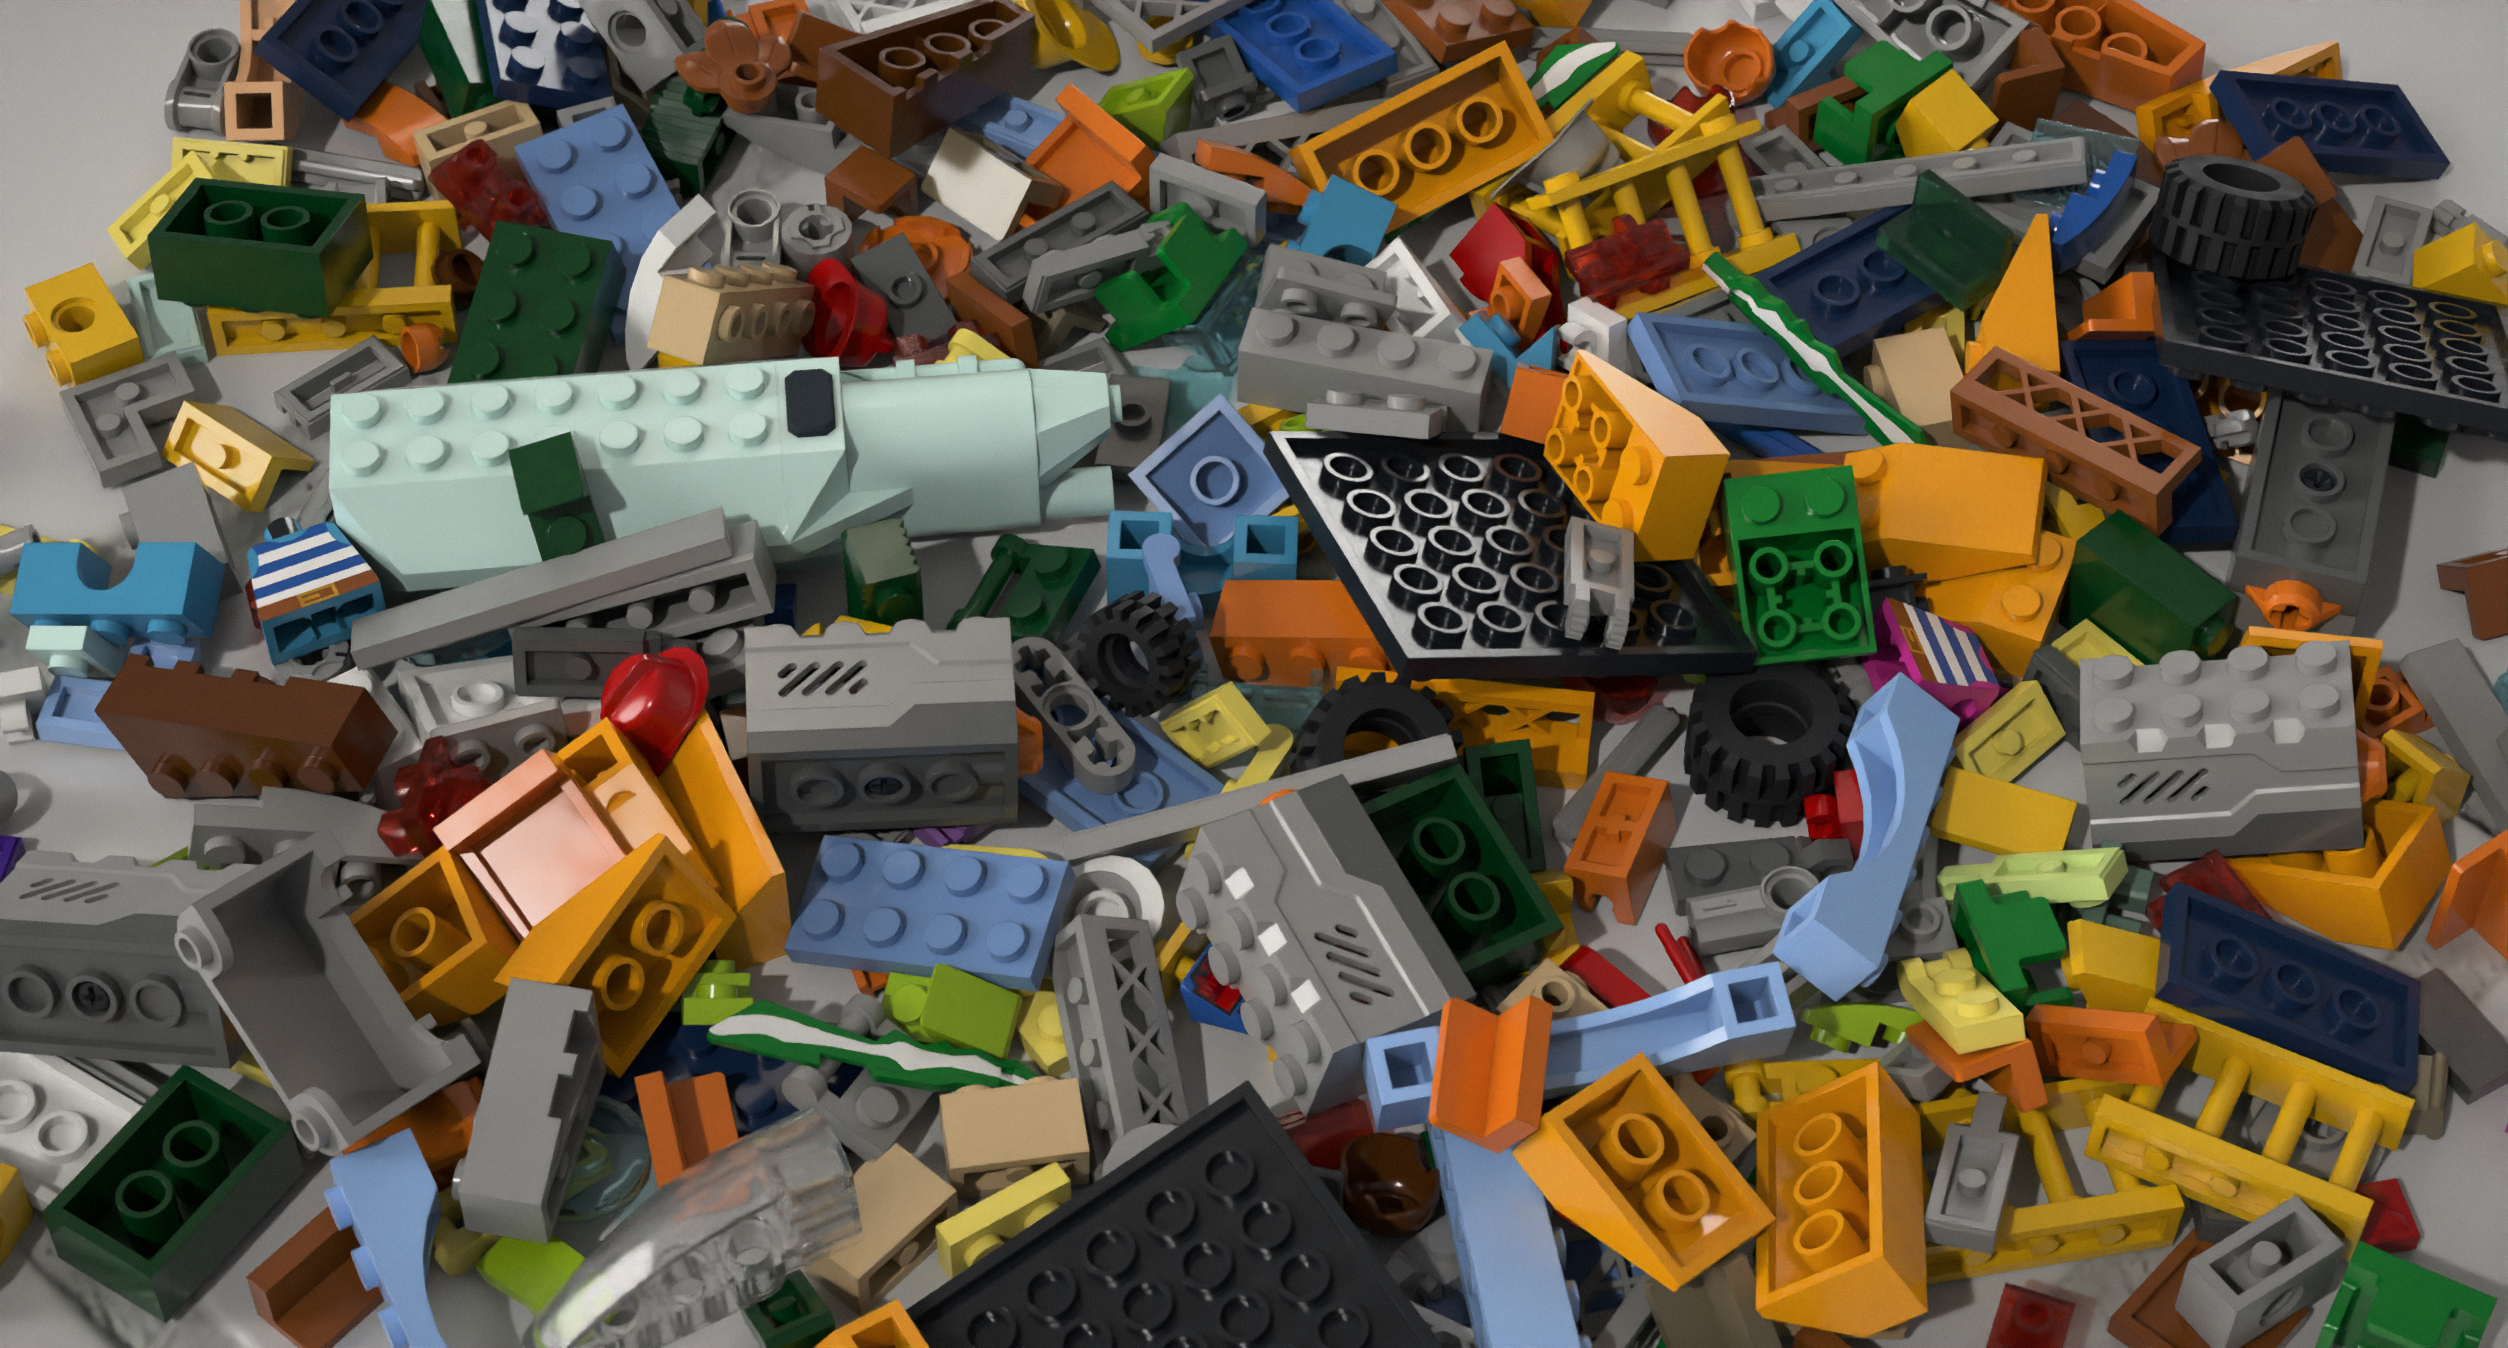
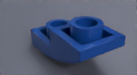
M2114 150L2107 170L2104 171L2098 168L2095 170L2087 196L2071 192L2063 213L2052 212L2049 218V233L2053 273L2060 275L2078 263L2104 238L2114 225L2134 189L2138 156Z

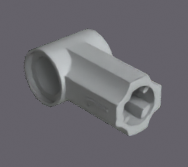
M1783 866L1772 870L1766 875L1761 885L1687 898L1685 906L1689 936L1695 952L1701 957L1766 945L1779 934L1787 910L1819 884L1818 880L1806 869L1796 866Z

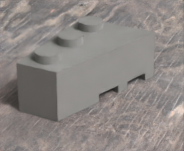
M511 977L480 1103L474 1116L473 1131L466 1159L461 1158L453 1176L452 1198L453 1200L460 1201L467 1231L549 1244L607 1071L592 990Z

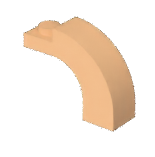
M239 0L240 59L238 73L234 82H224L226 141H291L297 134L301 121L305 90L253 53L265 33L296 0Z

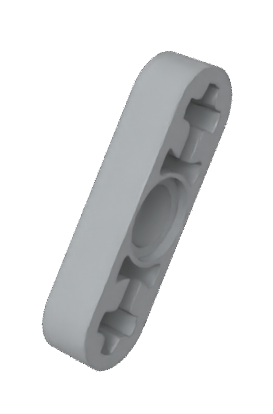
M1025 637L1013 642L1015 698L1019 707L1024 713L1029 716H1035L1041 722L1043 737L1086 789L1098 794H1113L1126 788L1133 778L1136 750L1131 738L1053 643L1039 637ZM1028 664L1034 670L1044 667L1043 682L1047 688L1044 694L1043 682L1032 670L1021 673V665ZM1071 704L1081 708L1087 717L1080 724L1066 726L1056 722L1052 718L1051 712L1058 706ZM1095 735V744L1093 746L1090 740ZM1095 749L1106 760L1117 757V766L1111 768L1105 761L1094 764Z

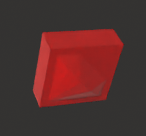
M2397 1179L2359 1184L2355 1193L2374 1200L2360 1241L2390 1254L2416 1249L2421 1235Z

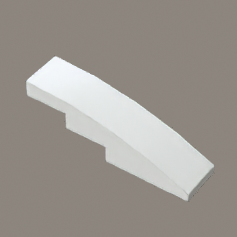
M700 194L696 195L658 230L641 258L629 295L625 325L626 370L645 369L660 353V351L647 348V343L664 275L687 274L690 266L704 267L714 255L697 237L716 213V210Z
M1400 237L1396 238L1364 266L1387 272L1384 292L1398 296L1396 309L1386 322L1391 332L1472 346L1458 329L1467 320ZM1493 369L1490 402L1481 432H1500L1510 394L1509 387Z

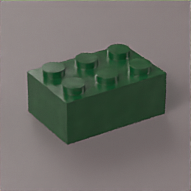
M195 177L147 235L158 300L183 302L190 307H203L207 305L234 307L247 313L263 311L291 313L304 319L330 317L374 257L365 194Z
M497 220L447 384L597 373L627 273V269L613 242Z
M1456 763L1361 804L1475 992L1483 990L1484 987L1490 984L1494 985L1527 970L1532 965L1543 960L1564 929V926L1460 763Z
M182 1065L42 1213L58 1258L164 1323H167L304 1174L292 1126L190 1066Z

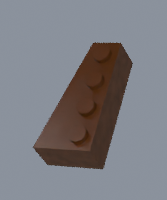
M974 0L819 48L815 111L836 124L842 131L850 133L890 160L1028 79L1031 69L1035 15L1011 0Z
M130 653L94 710L148 777L150 786L164 798L173 799L261 795L263 786L298 789L315 793L365 791L398 734L397 729L365 687L291 676L285 685L281 686L260 676L258 671L237 668L231 678L204 674L205 669L202 663L178 660L173 670L153 667L155 663L151 656Z

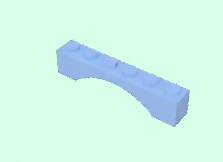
M1899 672L1860 706L1846 744L1856 771L1863 802L1864 833L1859 858L1852 871L1830 874L1787 910L1772 952L1777 958L1835 1002L1858 984L1863 988L1871 985L1880 976L1888 963L1889 956L1884 952L1888 938L1896 930L1903 917V912L1898 908L1903 894L1916 877L1917 870L1912 865L1916 853L1924 845L1930 834V828L1926 826L1930 811L1935 807L1943 794V787L1939 785L1942 773L1956 754V748L1952 743L1960 718L1902 672Z
M1779 961L1712 973L1647 999L1600 1012L1552 1021L1543 1100L1577 1094L1640 1052L1647 1057L1662 1077L1785 1054L1796 1028V1023ZM1431 1026L1366 1039L1362 1070L1377 1132L1429 1122L1428 1114L1440 1026Z
M408 1128L330 1160L334 1187L325 1190L324 1195L338 1229L342 1230L351 1226L360 1247L352 1250L351 1256L364 1288L368 1291L378 1286L388 1307L378 1311V1316L391 1348H448L438 1332L429 1304L427 1289L431 1247L442 1216L438 1188L411 1129Z

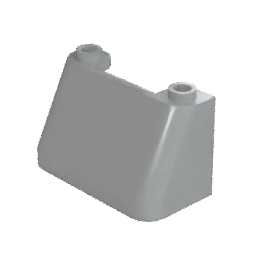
M326 826L191 904L177 919V933L174 936V943L178 954L185 964L193 970H198L292 1115V1126L299 1140L312 1151L319 1150L328 1156H334L433 1096L480 1064L481 1061L463 1033L447 1041L436 1038L429 1032V1030L437 1025L432 1015L429 1013L416 1021L341 907L353 894L346 884L337 889L335 888L332 868L335 863L347 855L329 827Z

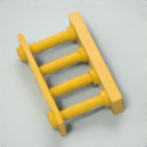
M1627 50L1545 121L1554 139H1556L1582 106L1593 98L1594 103L1587 112L1588 115L1617 147L1620 154L1619 158L1629 162L1702 136L1700 124L1729 115L1731 112L1727 97L1719 93L1694 114L1655 96L1644 57ZM1640 114L1674 130L1654 149L1620 133L1623 128ZM1714 148L1684 158L1691 181L1717 159ZM1525 163L1468 192L1477 222L1491 205L1496 202L1528 217L1538 229L1556 237L1568 277L1575 281L1580 279L1559 212L1549 207L1529 209L1526 199L1538 195V193L1518 183L1499 198L1493 201L1489 199L1491 194ZM1662 167L1632 177L1645 219L1648 220L1672 199ZM1609 186L1592 191L1586 197L1593 200V202L1584 209L1600 261L1626 239Z
M1734 113L1700 124L1702 136L1582 179L1579 178L1577 170H1573L1542 181L1546 192L1529 197L1526 200L1530 210L1557 205L1585 293L1580 295V297L1587 296L1629 320L1637 312L1647 313L1719 286L1702 270L1705 260L1714 252L1721 254L1719 246H1712L1684 160L1686 157L1714 148L1741 232V236L1736 238L1739 248L1721 255L1737 270L1750 275L1769 268L1800 252L1795 232L1773 236L1771 227L1764 228L1736 139L1761 131L1759 119L1737 123ZM1662 167L1690 253L1685 256L1688 267L1669 273L1667 265H1660L1632 179L1634 176ZM1606 186L1610 187L1638 274L1632 276L1635 286L1621 292L1616 291L1614 284L1608 285L1579 197ZM1566 311L1564 315L1566 322H1568V311Z
M455 200L366 204L374 257L354 283V289L348 291L330 317L304 319L291 313L272 311L247 313L239 308L208 305L207 316L217 356L350 349L373 335L386 347L400 346L402 327L418 323H432L443 329L447 336L439 339L440 344L458 343L459 324L452 285H435L431 274L432 262L440 255V251L462 249V237ZM416 252L414 286L378 288L380 254Z
M2150 997L2144 1013L2157 1014L2160 1022L2190 1024L2194 1026L2197 1041L2182 1060L2179 1067L2215 1080V1083L2194 1129L2154 1113L2168 1082L2164 1087L2136 1084L2128 1102L2104 1094L2093 1119L2084 1156L2159 1186L2176 1183L2181 1195L2249 1222H2253L2294 1195H2297L2342 1241L2344 1248L2340 1259L2350 1262L2374 1202L2372 1199L2355 1193L2375 1144L2395 1152L2397 1151L2415 1100L2396 1093L2383 1085L2368 1082L2196 1015L2181 1007L2173 1006ZM2242 1091L2281 1106L2261 1155L2221 1140ZM2308 1117L2348 1133L2328 1182L2287 1166Z
M2081 1078L2045 1083L2044 1088L2048 1104L2026 1113H2022L2007 1101L2004 1111V1131L2016 1133L2019 1137H2025L2049 1203L2016 1208L2009 1206L2008 1200H2006L1993 1254L1925 1242L1927 1285L2173 1245L2185 1209L2176 1183L2149 1187L2143 1185L2139 1177L2105 1164L2116 1193L2086 1198L2076 1195L2053 1132L2091 1127L2104 1094L2128 1102L2135 1084ZM1998 1091L1988 1092L1993 1094H1999ZM1979 1094L1912 1104L1920 1114L1922 1152L1943 1149L1949 1123L1971 1125ZM1922 1160L1925 1218L1932 1185Z

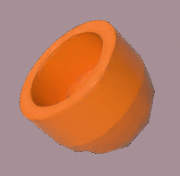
M418 323L402 327L400 332L401 351L406 366L412 373L433 370L440 367L447 359L450 348L441 349L439 339L447 336V334L439 326L432 323Z

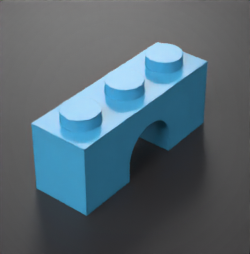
M1332 174L1321 193L1314 189L1310 190L1297 218V222L1306 225V228L1299 243L1289 239L1285 247L1366 266L1375 257L1397 204Z
M1110 510L1106 552L1107 605L1134 591L1144 590L1145 596L1149 594V578L1143 565L1142 545L1149 536L1156 533L1170 534L1179 541L1181 561L1177 568L1186 592L1197 593L1204 611H1216L1225 580H1297L1299 517L1236 515L1235 532L1229 540L1216 546L1203 547L1189 544L1176 535L1173 529V512Z
M81 542L24 543L9 614L29 629L31 625L88 626L114 645L126 644L129 637H148L153 641L163 644L181 645L185 643L186 638H212L226 566L196 542H138L134 565L130 573L121 583L108 589L112 566Z

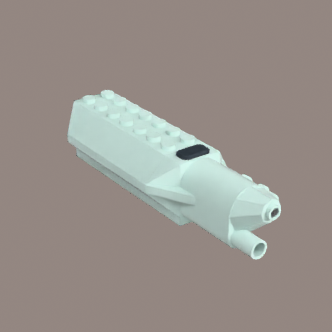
M976 355L957 356V362L915 365L914 359L896 360V367L840 371L839 357L771 359L411 386L333 394L330 401L329 493L337 527L376 573L381 584L385 603L416 601L542 562L528 515H523L508 450L570 431L606 542L723 507L730 527L757 520L776 573L843 568L845 565L843 562L841 534L846 529L895 517L904 520V529H907V537L1032 528L1040 527L1042 520L1109 515L1110 510H1115L1111 466L1070 467L1110 436L1111 423L1122 422L1124 402L1121 397L1120 385H1108L1106 373L1026 369L1024 362L1016 358L977 361Z

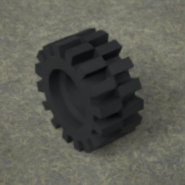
M1144 590L1134 591L1129 595L1125 594L1088 616L1083 622L1086 627L1079 631L1077 639L1086 644L1077 649L1078 660L1089 662V667L1082 670V674L1086 681L1095 678L1099 684L1092 690L1098 699L1109 695L1111 698L1107 707L1115 712L1125 707V716L1132 718L1140 714L1142 717L1150 716L1188 693V689L1193 687L1198 679L1193 673L1201 669V658L1191 656L1192 652L1200 648L1197 637L1187 639L1184 632L1192 627L1188 619L1185 617L1178 622L1173 617L1179 609L1170 601L1160 607L1162 596L1154 592L1145 596ZM1129 638L1144 653L1149 671L1134 656Z

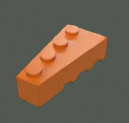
M1993 0L2042 26L2065 65L2061 87L2135 112V107L2178 88L2202 80L2206 43L2133 0ZM2013 59L2005 66V68L2011 69Z
M1225 580L1209 633V639L1223 679L1324 696L1332 688L1335 689L1337 666L1396 672L1341 580ZM1432 699L1431 701L1437 709L1446 705L1438 699Z

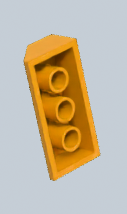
M1504 40L1287 152L1302 182L1310 189L1321 193L1333 174L1397 204L1385 232L1387 234L1529 161L1555 139Z
M704 707L692 728L682 739L666 769L658 777V780L723 890L718 894L738 916L709 955L710 960H735L736 973L787 955L784 946L791 930V918L786 875Z
M1878 1061L1757 1113L1756 1194L1776 1217V1220L1769 1227L1756 1235V1310L1764 1319L1865 1338L1892 1326L1906 1323L1910 1319L1928 1312L1920 1114Z

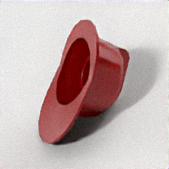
M832 257L821 260L811 270L805 283L815 286L812 302L815 303L816 312L811 329L802 337L801 343L812 358L839 357V367L862 368L867 366L877 353H892L895 344L886 330L888 324L887 301L875 291L857 282L842 262Z
M673 647L658 655L638 653L623 659L612 670L605 681L601 695L600 719L603 720L607 717L643 753L657 778L666 769L682 739L692 728L704 709L709 692V670L703 657L686 647Z

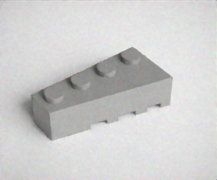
M1833 0L1878 42L1885 40L1898 50H1905L1918 61L1938 50L1954 62L1953 69L1977 96L1986 89L2014 58L2020 31L2040 26L1993 0Z

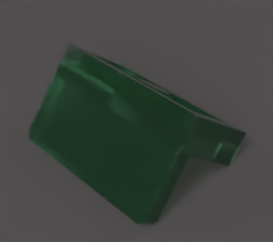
M1926 169L1917 176L1912 207L1878 228L1875 246L1963 312L1998 288L2008 268L2014 233L2010 228L1932 170Z

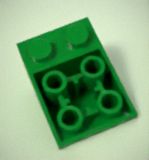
M1852 465L1724 479L1720 503L1727 558L1739 625L1758 651L1753 667L1877 654Z

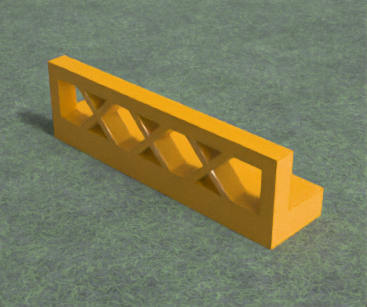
M1337 666L1335 689L1338 690L1344 680L1358 675L1361 682H1365L1371 672H1385L1386 682L1393 683L1398 674L1393 671ZM1432 679L1427 682L1412 680L1410 689L1420 693L1425 685L1437 693L1433 699L1441 700L1444 704H1447L1455 715L1448 723L1450 731L1461 729L1464 743L1457 750V755L1463 756V747L1530 739L1536 786L1579 790L1586 782L1595 692L1471 679ZM1486 705L1504 706L1511 712L1504 716L1487 714L1481 708ZM1555 711L1580 714L1579 723L1552 721L1545 715ZM1356 732L1344 739L1345 760L1399 745L1389 737L1377 732Z

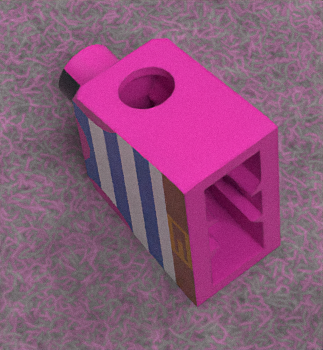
M1886 597L1872 616L1877 654L1859 657L1875 693L1899 672H1902L1960 718L1956 734H1959L2013 688L2011 675L2008 672L1991 668L1977 635L1968 627Z

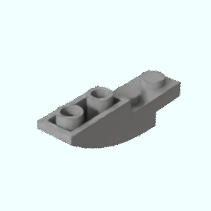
M777 82L776 94L764 110L745 114L734 111L727 105L722 115L726 126L748 140L778 156L825 175L830 173L861 145L875 151L850 133L842 131L836 124L815 111L817 88ZM948 125L890 160L915 173L917 179L924 180L948 128L952 127L963 130V127Z
M263 786L259 807L194 804L188 841V860H194L199 865H209L216 869H224L233 863L260 865L328 826L347 855L335 863L332 868L335 888L337 889L346 884L353 894L352 898H369L379 894L442 847L443 843L435 832L406 818L370 805L305 790Z

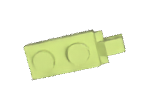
M2120 847L1997 855L1991 863L1945 866L1936 877L1940 894L1945 898L1948 913H1951L1956 885L1983 879L1990 897L2026 890L2030 898L2045 897L2048 903L2069 902L2075 908H2089L2109 900L2127 874L2128 866L2124 850H2120Z

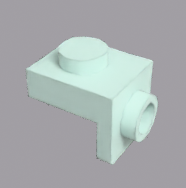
M31 625L25 650L47 664L48 671L53 675L79 678H115L123 666L128 642L121 645L111 644L88 626Z

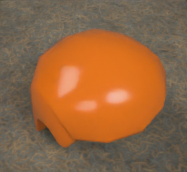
M1731 19L1718 29L1708 30L1701 27L1693 34L1684 50V71L1697 91L1705 99L1711 100L1719 93L1727 97L1729 107L1738 106L1760 97L1772 84L1777 71L1775 49L1760 29L1743 23L1740 24Z

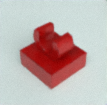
M1855 769L1834 771L1836 797L1827 794H1816L1803 799L1809 837H1811L1812 842L1817 839H1839L1841 837L1842 839H1848L1853 860L1857 861L1864 827L1863 802Z

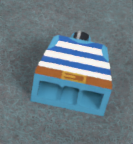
M282 517L276 519L264 531L265 542L252 546L246 553L258 615L272 665L351 639L352 620L386 610L381 584L376 573L335 523L323 522L302 530L300 523L294 518Z

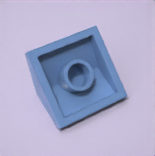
M1222 393L1218 394L1128 474L1159 512H1173V528L1187 543L1196 546L1209 547L1222 544L1229 540L1235 532L1236 515L1270 516L1290 499V496L1263 453L1265 441Z

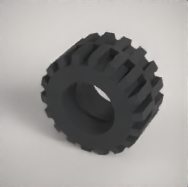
M2197 155L2174 159L2165 167L2149 230V238L2156 248L2172 259L2206 273L2243 280L2283 278L2293 274L2297 269L2315 203V196L2307 187L2291 176L2255 162L2215 155Z
M1809 662L1803 666L1795 663L1753 667L1751 673L1706 676L1705 683H1698L1693 692L1684 747L1685 774L1691 775L1689 785L1695 794H1706L1705 805L1714 812L1722 808L1728 811L1727 819L1737 823H1741L1743 818L1755 820L1754 827L1768 828L1769 821H1779L1782 827L1796 825L1797 816L1799 815L1806 818L1803 799L1808 796L1827 794L1836 797L1833 772L1845 770L1848 756L1846 744L1853 723V717L1849 716L1850 704L1846 695H1837L1839 685L1830 676L1820 678L1818 676L1820 668ZM1770 736L1780 739L1787 744H1764L1748 737Z
M1371 672L1365 682H1361L1358 675L1344 680L1338 690L1334 688L1329 690L1301 726L1302 729L1295 738L1292 753H1295L1296 757L1290 764V775L1344 761V739L1356 732H1377L1389 737L1399 746L1447 733L1452 736L1456 754L1464 740L1461 729L1450 731L1448 723L1455 716L1446 704L1438 710L1431 703L1437 693L1425 685L1420 693L1410 689L1412 680H1401L1399 675L1393 683L1386 682L1385 672ZM1457 755L1458 761L1464 769L1465 756ZM1377 791L1358 796L1357 798L1363 804L1388 792Z

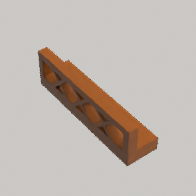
M1994 346L1950 390L1954 434L1992 453L2044 458L2049 466L2048 482L2111 514L2120 509L2157 537L2173 522L2172 491L2202 461L2201 447L1998 346ZM2000 371L2020 381L2021 388L1995 391L1985 386V384ZM2058 400L2070 406L2072 414L2046 417L2036 412L2033 404ZM2110 426L2122 432L2124 439L2098 443L2086 437L2085 429ZM2162 452L2175 458L2160 474L2138 463L2137 455Z

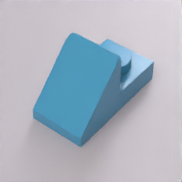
M1813 0L1773 45L1777 71L1772 84L1766 89L1763 96L1776 109L1786 105V99L1840 78L1833 67L1864 34V31L1833 0Z
M1483 309L1472 315L1458 328L1473 347L1493 350L1492 369L1510 390L1518 361L1554 371L1558 370L1557 357H1559L1560 338L1557 337V330L1561 327L1560 324L1552 327L1524 353L1515 346L1521 340L1520 335L1499 312L1490 317Z

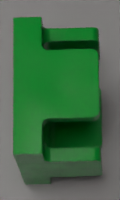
M1885 40L1875 43L1847 61L1844 67V75L1869 94L1855 102L1854 113L1831 96L1818 102L1813 137L1815 143L1844 165L1906 158L1895 124L1910 99L1951 70L1954 62L1938 50L1918 61L1905 50H1898Z
M1180 202L1150 216L1146 223L1164 220L1171 223L1172 229L1156 250L1157 256L1166 266L1143 272L1141 275L1134 270L1128 271L1101 283L1094 292L1095 297L1115 319L1104 336L1119 353L1195 321L1249 246L1235 228L1220 234L1213 233L1186 202Z
M1983 879L1958 883L1950 913V920L1958 948L1964 947L1967 949L1973 967L2023 1014V1021L2036 1004L2073 1007L2075 999L2069 987L2039 992L2030 971L2020 968V966L2060 959L2065 956L2067 944L2048 900L2045 897L2030 898L2026 890L1990 897ZM2024 1023L2025 1036L2030 1039Z
M2358 1241L2315 1348H2332L2334 1343L2344 1348H2478L2497 1298Z

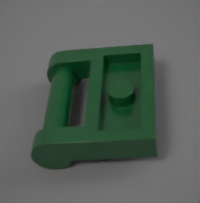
M1003 534L999 537L990 553L993 560L965 608L955 611L947 624L946 630H955L957 625L966 618H988L1013 574H1022L997 618L1010 617L1012 643L1025 637H1039L1050 641L1056 646L1101 568L1094 549L1028 544L1016 535Z

